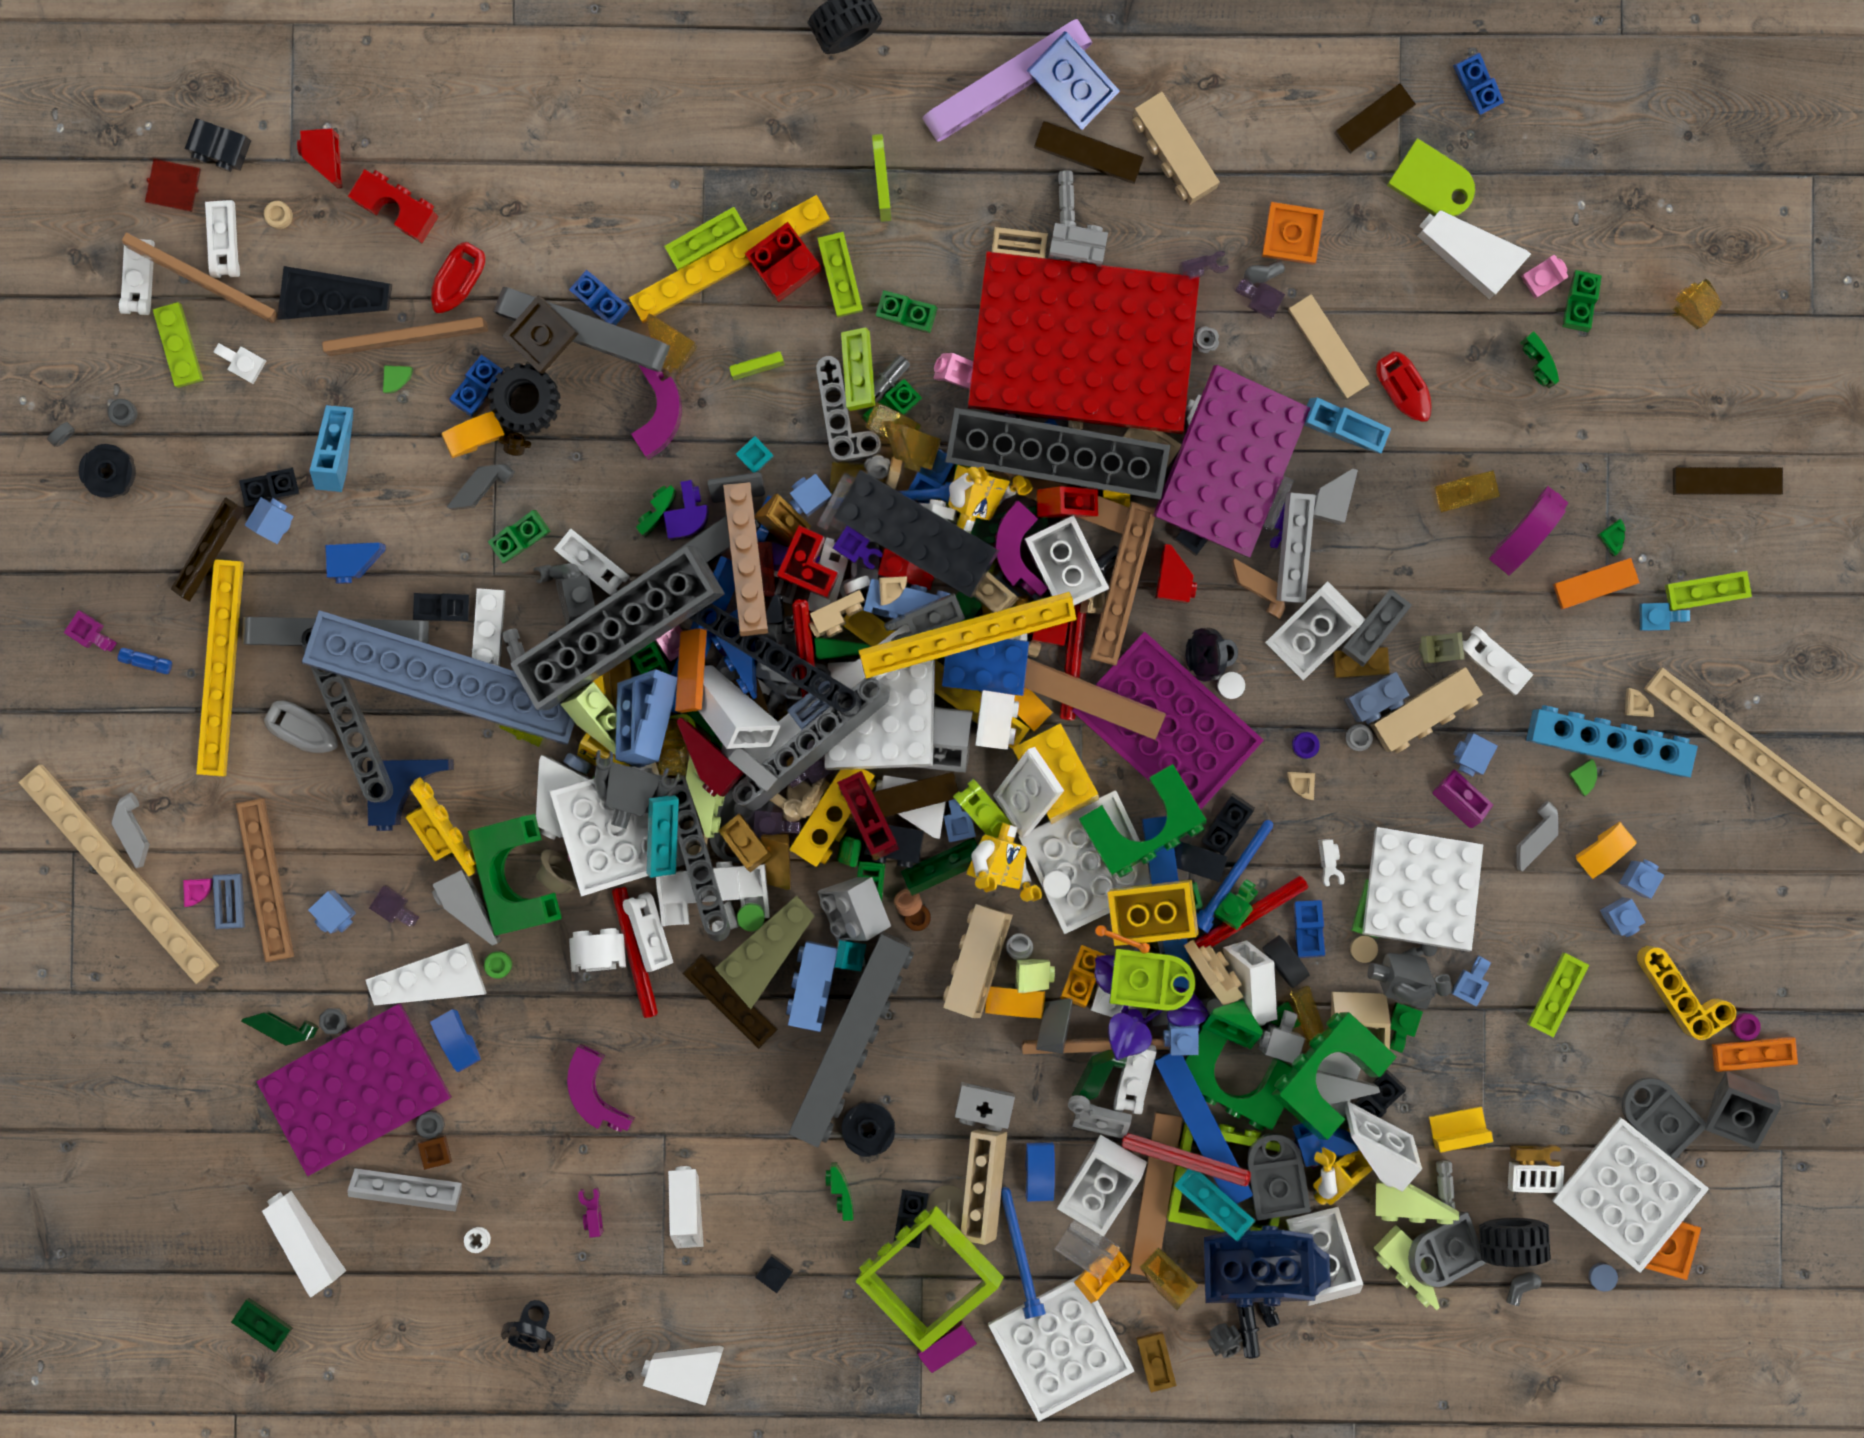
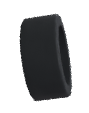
M1280 935L1262 947L1265 955L1274 961L1275 969L1291 988H1294L1310 976L1300 958Z

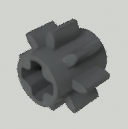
M1226 1323L1215 1326L1210 1331L1211 1339L1207 1340L1215 1356L1221 1354L1223 1358H1229L1238 1353L1241 1348L1239 1343L1243 1341L1235 1325L1229 1328Z

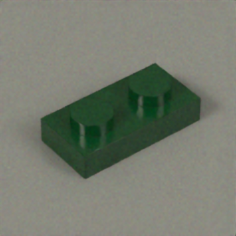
M250 1298L245 1300L231 1321L232 1324L275 1353L293 1329L289 1324Z

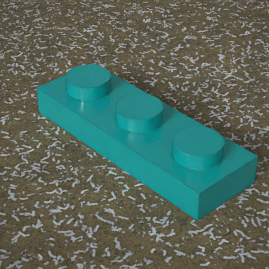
M675 795L649 798L646 874L650 878L676 874L679 799Z
M1188 1169L1174 1185L1237 1242L1255 1222L1251 1216L1200 1172Z

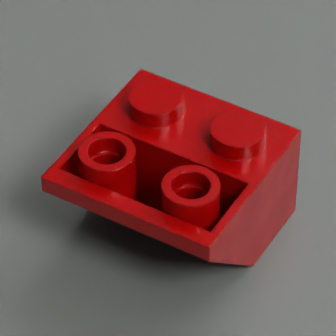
M786 222L744 253L778 303L821 272L820 264L789 222Z

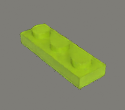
M732 207L664 247L677 270H680L746 234L748 230L735 207Z
M844 232L819 237L818 243L837 318L863 312Z
M177 302L153 309L174 386L180 388L204 381L182 304Z
M865 327L841 332L846 408L849 411L873 407L875 406L870 331Z
M1748 571L1665 585L1669 611L1752 597Z
M1562 952L1527 1025L1554 1038L1589 965Z

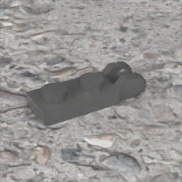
M952 593L909 611L904 616L888 621L884 626L887 631L908 624L910 631L895 636L891 639V641L955 624L963 621L965 618L955 594Z

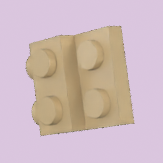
M858 590L810 613L812 620H810L809 625L814 636L817 638L826 634L830 638L843 632L842 626L846 625L842 614L847 613L848 616H851L863 610L861 605L865 604L866 601L861 591Z
M1193 940L1184 945L1209 987L1223 1006L1234 1003L1244 997L1238 988L1242 983L1234 971L1228 973L1225 967L1229 963L1221 951L1215 953L1211 946L1198 948Z

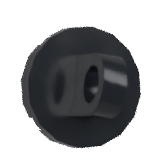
M1207 627L1194 630L1192 633L1194 635L1191 639H1188L1186 644L1185 656L1187 666L1190 671H1194L1196 674L1194 677L1197 680L1203 682L1218 680L1224 674L1226 667L1236 662L1238 648L1232 640L1223 639L1216 629Z
M539 1300L527 1303L521 1312L518 1322H507L503 1325L501 1331L502 1339L504 1340L507 1337L508 1343L511 1346L532 1353L538 1352L539 1349H544V1353L552 1351L555 1337L552 1333L545 1330L550 1314L548 1306ZM530 1309L540 1310L542 1319L540 1321L531 1320L528 1315Z

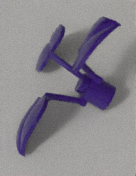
M1102 955L1095 958V979L1099 987L1104 992L1110 994L1114 956ZM1174 988L1179 993L1187 990L1184 988ZM1194 993L1184 1006L1169 1011L1155 1010L1146 1018H1143L1139 1010H1129V1006L1124 1005L1121 1013L1115 1014L1109 1022L1108 1036L1110 1046L1116 1060L1140 1054L1146 1051L1152 1042V1036L1146 1024L1160 1013L1167 1011V1019L1171 1024L1187 1027L1203 1023L1208 1017V1011Z

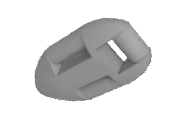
M276 701L272 703L264 718L266 728L274 736L303 751L325 753L335 750L338 746L334 732L321 717L292 702ZM281 710L286 711L280 725L276 724L275 721Z

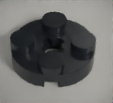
M97 445L89 453H85L79 463V478L88 491L95 496L106 499L123 496L129 492L130 487L134 483L136 476L134 459L125 450L115 445ZM107 464H111L113 474L105 479V474H102L101 470L102 468H107Z
M862 1101L849 1109L842 1122V1136L846 1146L853 1153L863 1157H871L885 1152L891 1146L895 1137V1120L890 1111L879 1103ZM872 1122L876 1133H869L868 1136H865L863 1134L864 1129L861 1126L862 1124Z

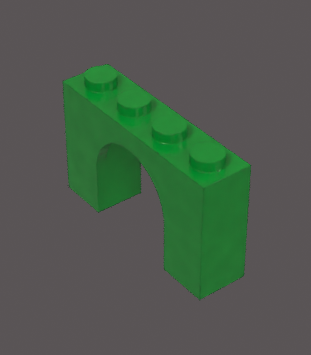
M1173 764L1149 777L1150 783L1167 813V820L1163 830L1153 839L1137 842L1122 836L1114 826L1103 805L1079 818L1080 824L1112 878L1116 875L1119 878L1128 875L1133 871L1132 866L1139 862H1142L1143 865L1147 864L1157 857L1156 852L1165 848L1166 851H1169L1181 843L1180 838L1187 834L1193 837L1204 830L1203 825L1206 824L1207 820Z
M535 814L468 831L470 846L473 850L476 870L480 877L483 898L486 901L494 936L562 919L556 893L535 898H523L513 892L506 881L504 868L508 854L517 846L542 840Z
M1350 1012L1335 1013L1326 1023L1328 1026L1322 1034L1318 1033L1310 1041V1049L1305 1055L1300 1054L1293 1061L1292 1067L1294 1068L1288 1075L1284 1074L1276 1081L1274 1085L1276 1089L1271 1094L1318 1139L1328 1140L1345 1118L1326 1102L1318 1091L1316 1074L1320 1063L1330 1054L1339 1052L1348 1056L1369 1077L1380 1078L1397 1058Z
M1201 1023L1199 1026L1200 1031H1198V1055H1184L1183 1058L1205 1101L1214 1106L1219 1102L1226 1106L1225 1111L1236 1118H1239L1240 1115L1249 1118V1124L1261 1131L1265 1127L1273 1130L1284 1106L1271 1094L1276 1089L1274 1087L1276 1081L1282 1075H1288L1294 1067L1278 1058H1273L1256 1089L1243 1095L1229 1094L1218 1086L1214 1075L1216 1061L1227 1039L1203 1029Z

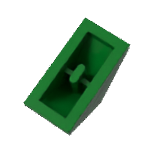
M1243 1000L1213 1009L1202 1023L1203 1029L1248 1049L1255 1045L1263 1033V1030Z

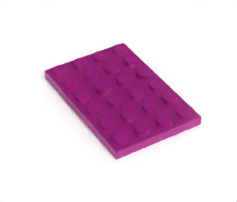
M1214 365L1153 516L1250 558L1310 407L1219 365Z
M1145 631L1118 659L1117 666L1113 665L1096 683V686L1166 713L1156 739L1154 740L1077 708L1072 710L1079 719L1147 781L1150 782L1149 777L1173 764L1200 810L1264 741Z
M401 1003L256 1081L307 1177L452 1098Z

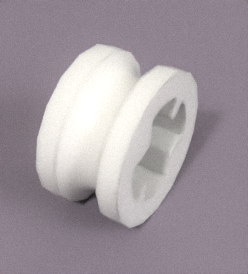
M482 1227L471 1229L464 1237L466 1249L471 1253L482 1252L490 1244V1234ZM473 1233L474 1236L478 1234L482 1236L480 1241L483 1245L481 1247L480 1244L476 1246L472 1244L474 1240L472 1237Z

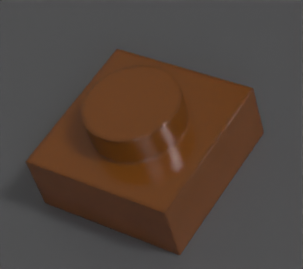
M446 1135L418 1143L424 1170L452 1162Z

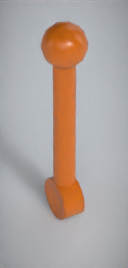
M1099 925L1095 930L1098 936L1106 935L1138 948L1141 953L1145 954L1150 950L1149 944H1140L1110 932L1104 925Z

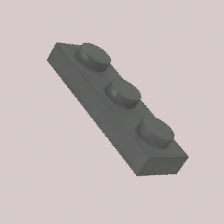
M1390 589L1341 651L1364 667L1412 604Z

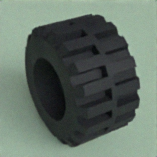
M827 0L813 12L808 20V25L825 54H836L853 48L870 37L882 23V17L872 0Z
M516 363L513 368L509 366L503 368L505 372L502 375L498 373L495 376L497 381L495 383L491 382L490 388L492 393H488V399L491 401L490 408L494 412L496 419L513 432H521L524 435H530V432L536 434L541 432V428L545 427L547 429L551 426L549 422L552 419L555 421L557 418L556 411L560 410L561 406L559 403L561 396L557 390L556 383L546 372L544 374L538 372L529 363L525 365ZM529 384L535 386L539 391L537 406L528 413H516L511 407L513 392L522 385Z
M1500 1218L1489 1220L1479 1225L1481 1260L1488 1264L1502 1267H1530L1541 1265L1551 1259L1549 1225L1547 1223L1529 1218Z

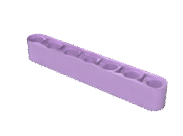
M1078 19L1064 25L926 113L922 119L937 142L944 140L1036 82L1026 70L1064 31L1068 32L1085 51L1092 44V41Z

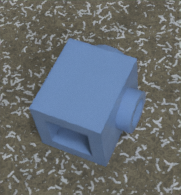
M814 474L808 480L805 477L801 478L792 486L793 491L790 494L793 500L790 503L799 515L804 512L808 517L830 501L833 496L819 477Z
M260 498L245 526L262 537L278 544L283 534L289 530L294 516L285 511L287 506L273 498L269 502Z
M1474 733L1467 734L1464 742L1460 741L1454 750L1453 755L1456 756L1454 763L1459 765L1458 770L1471 777L1474 774L1483 775L1498 746Z
M1646 859L1643 862L1631 861L1619 884L1641 897L1652 899L1664 874L1657 871L1659 866Z
M335 890L327 891L308 909L316 918V925L322 931H328L330 934L338 930L341 933L353 923L351 918L356 914Z
M1622 897L1600 910L1612 933L1629 937L1640 930V925L1646 923L1634 901L1630 898Z
M1168 1021V1030L1163 1031L1164 1047L1168 1046L1171 1055H1198V1026L1179 1027Z

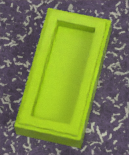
M778 351L731 365L729 369L733 380H738L784 366L785 363L781 352Z

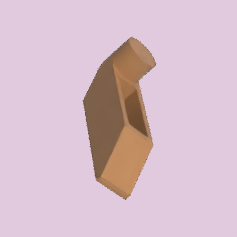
M1233 559L1232 566L1237 584L1270 602L1266 612L1280 619L1285 611L1284 601H1276L1278 583L1237 559Z

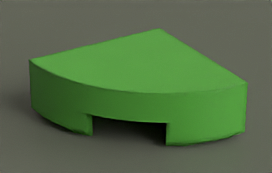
M384 366L383 393L390 394L401 389L411 379L413 368Z
M1589 759L1568 773L1582 796H1586L1593 789L1597 780V767L1593 759Z

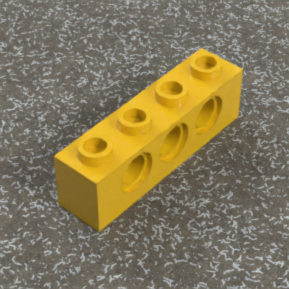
M866 769L840 770L789 850L816 867L820 862L825 865L833 853L829 849L834 840L840 842L848 829L844 826L845 822L849 817L853 819L837 782L862 771L872 791L877 784L873 781L875 775ZM831 806H837L842 810V818L837 822L831 821L827 816V811ZM816 829H823L827 832L828 840L826 843L817 844L813 840V833Z

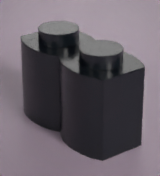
M195 118L184 149L191 153L190 158L206 164L207 160L216 162L215 166L227 172H231L232 169L241 171L251 140L238 132Z

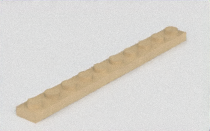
M1659 668L1644 688L1646 692L1853 851L1859 854L1864 851V822L1667 670Z
M43 765L36 766L18 782L195 984H199L219 966Z

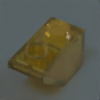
M1704 279L1698 284L1693 282L1688 288L1685 287L1675 300L1678 303L1672 310L1698 330L1709 322L1721 307L1722 302L1711 282Z

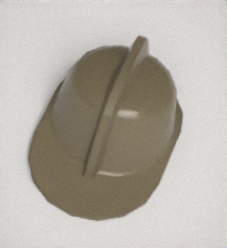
M551 849L544 850L540 857L542 865L536 874L537 880L547 889L557 894L569 893L573 889L579 891L571 861H568L565 856Z
M952 1185L941 1186L930 1195L926 1210L929 1212L937 1206L961 1231L965 1193L960 1188ZM931 1224L924 1229V1235L928 1243L934 1248L940 1250L953 1249Z

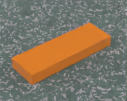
M1628 558L1555 583L1553 587L1562 610L1639 584L1640 582L1632 559Z
M701 628L680 632L675 707L677 712L684 713L702 710L707 630Z
M1795 1037L1712 1044L1714 1070L1717 1072L1798 1064Z

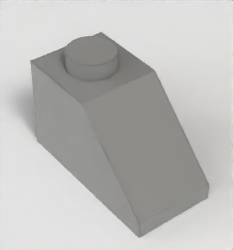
M1351 469L1318 489L1315 494H1312L1315 495L1313 518L1338 525L1345 523L1358 470Z

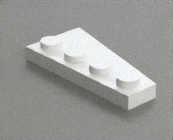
M469 943L365 980L374 1005L487 994Z

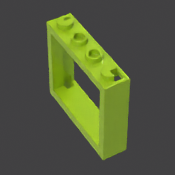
M1184 1121L1179 1149L1190 1152L1193 1136ZM1226 1124L1218 1125L1225 1141L1251 1146L1254 1141L1261 1137V1132L1245 1129V1133L1234 1131L1235 1127ZM1274 1140L1269 1141L1265 1149L1279 1152L1280 1144ZM1176 1165L1167 1220L1225 1232L1205 1213L1179 1208L1182 1192L1174 1185L1187 1171V1168ZM1280 1217L1270 1218L1268 1226L1278 1227ZM1253 1223L1250 1228L1251 1231H1261V1227L1267 1225Z
M937 1206L929 1212L926 1209L923 1210L915 1218L914 1222L916 1224L911 1228L905 1226L895 1236L897 1240L894 1243H885L878 1250L877 1254L879 1256L874 1260L868 1258L859 1267L861 1273L855 1281L922 1352L994 1293L1004 1278ZM931 1224L983 1281L930 1326L926 1327L875 1272Z

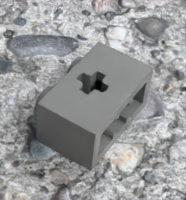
M961 1082L955 1117L960 1118L959 1122L966 1125L975 1126V1122L986 1124L985 1128L993 1131H1001L1002 1128L1008 1129L1015 1095L1006 1091ZM983 1102H988V1107L991 1110H986L985 1114H981L980 1108L977 1106H982Z

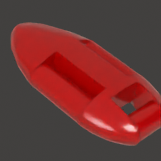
M462 242L449 253L435 276L431 289V303L435 313L450 311L467 298L484 269L485 254L483 250L469 242ZM464 253L476 259L474 265L462 258Z
M1392 351L1378 360L1376 364L1378 379L1396 408L1411 419L1427 422L1431 416V396L1426 383L1410 359L1403 353ZM1398 362L1400 367L1389 373L1386 368Z

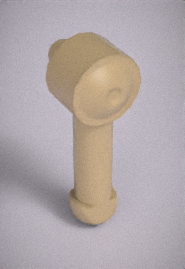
M780 794L770 799L771 802L783 809V816L787 821L796 822L801 819L800 814L796 812V807L801 802L800 800H787Z

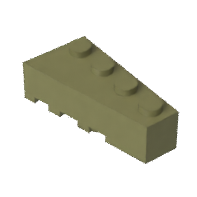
M795 896L715 968L750 1009L814 917L813 913L798 896Z

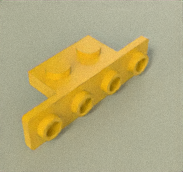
M421 777L415 779L410 789L421 804V807L408 813L406 819L434 861L453 853L468 876L473 875L476 871L473 851L468 849L463 842V835L457 827H453L449 821V815L445 807L439 805L434 798L431 786L427 782L424 783Z

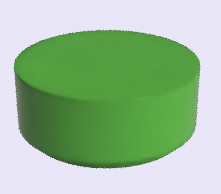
M747 903L740 908L737 920L740 927L744 930L756 931L763 925L765 913L760 905Z
M495 951L486 957L484 969L492 978H503L512 969V959L503 951Z

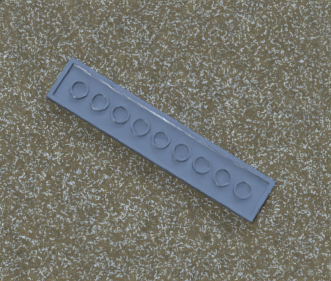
M318 611L302 664L555 742L568 744L575 723L561 706V703L550 710H536L515 671L330 613Z

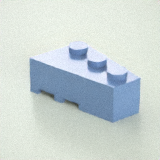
M871 579L863 611L895 619L951 593L937 590V594L934 595L926 593V587L912 584L911 589L905 587L900 597L892 603L880 605L879 580Z
M655 669L617 683L615 760L638 768L659 761L677 689V677Z
M806 941L805 947H799L797 962H801L799 973L794 972L791 988L796 990L794 999H789L786 1011V1015H790L789 1026L821 1031L834 972L837 946Z

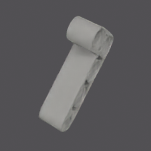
M832 356L822 357L816 365L829 448L833 459L839 463L866 460L872 455L879 454L881 441L876 433L865 431L852 434L839 361ZM831 364V367L836 369L832 371L834 383H828L826 372H822L826 370V365ZM836 390L841 394V398L838 402L830 403L826 400L827 393ZM835 417H842L845 420V425L841 429H834L830 426L831 420ZM865 439H873L876 442V447L873 451L867 452L862 449L861 444ZM840 443H846L850 447L849 453L845 456H839L835 453V448Z

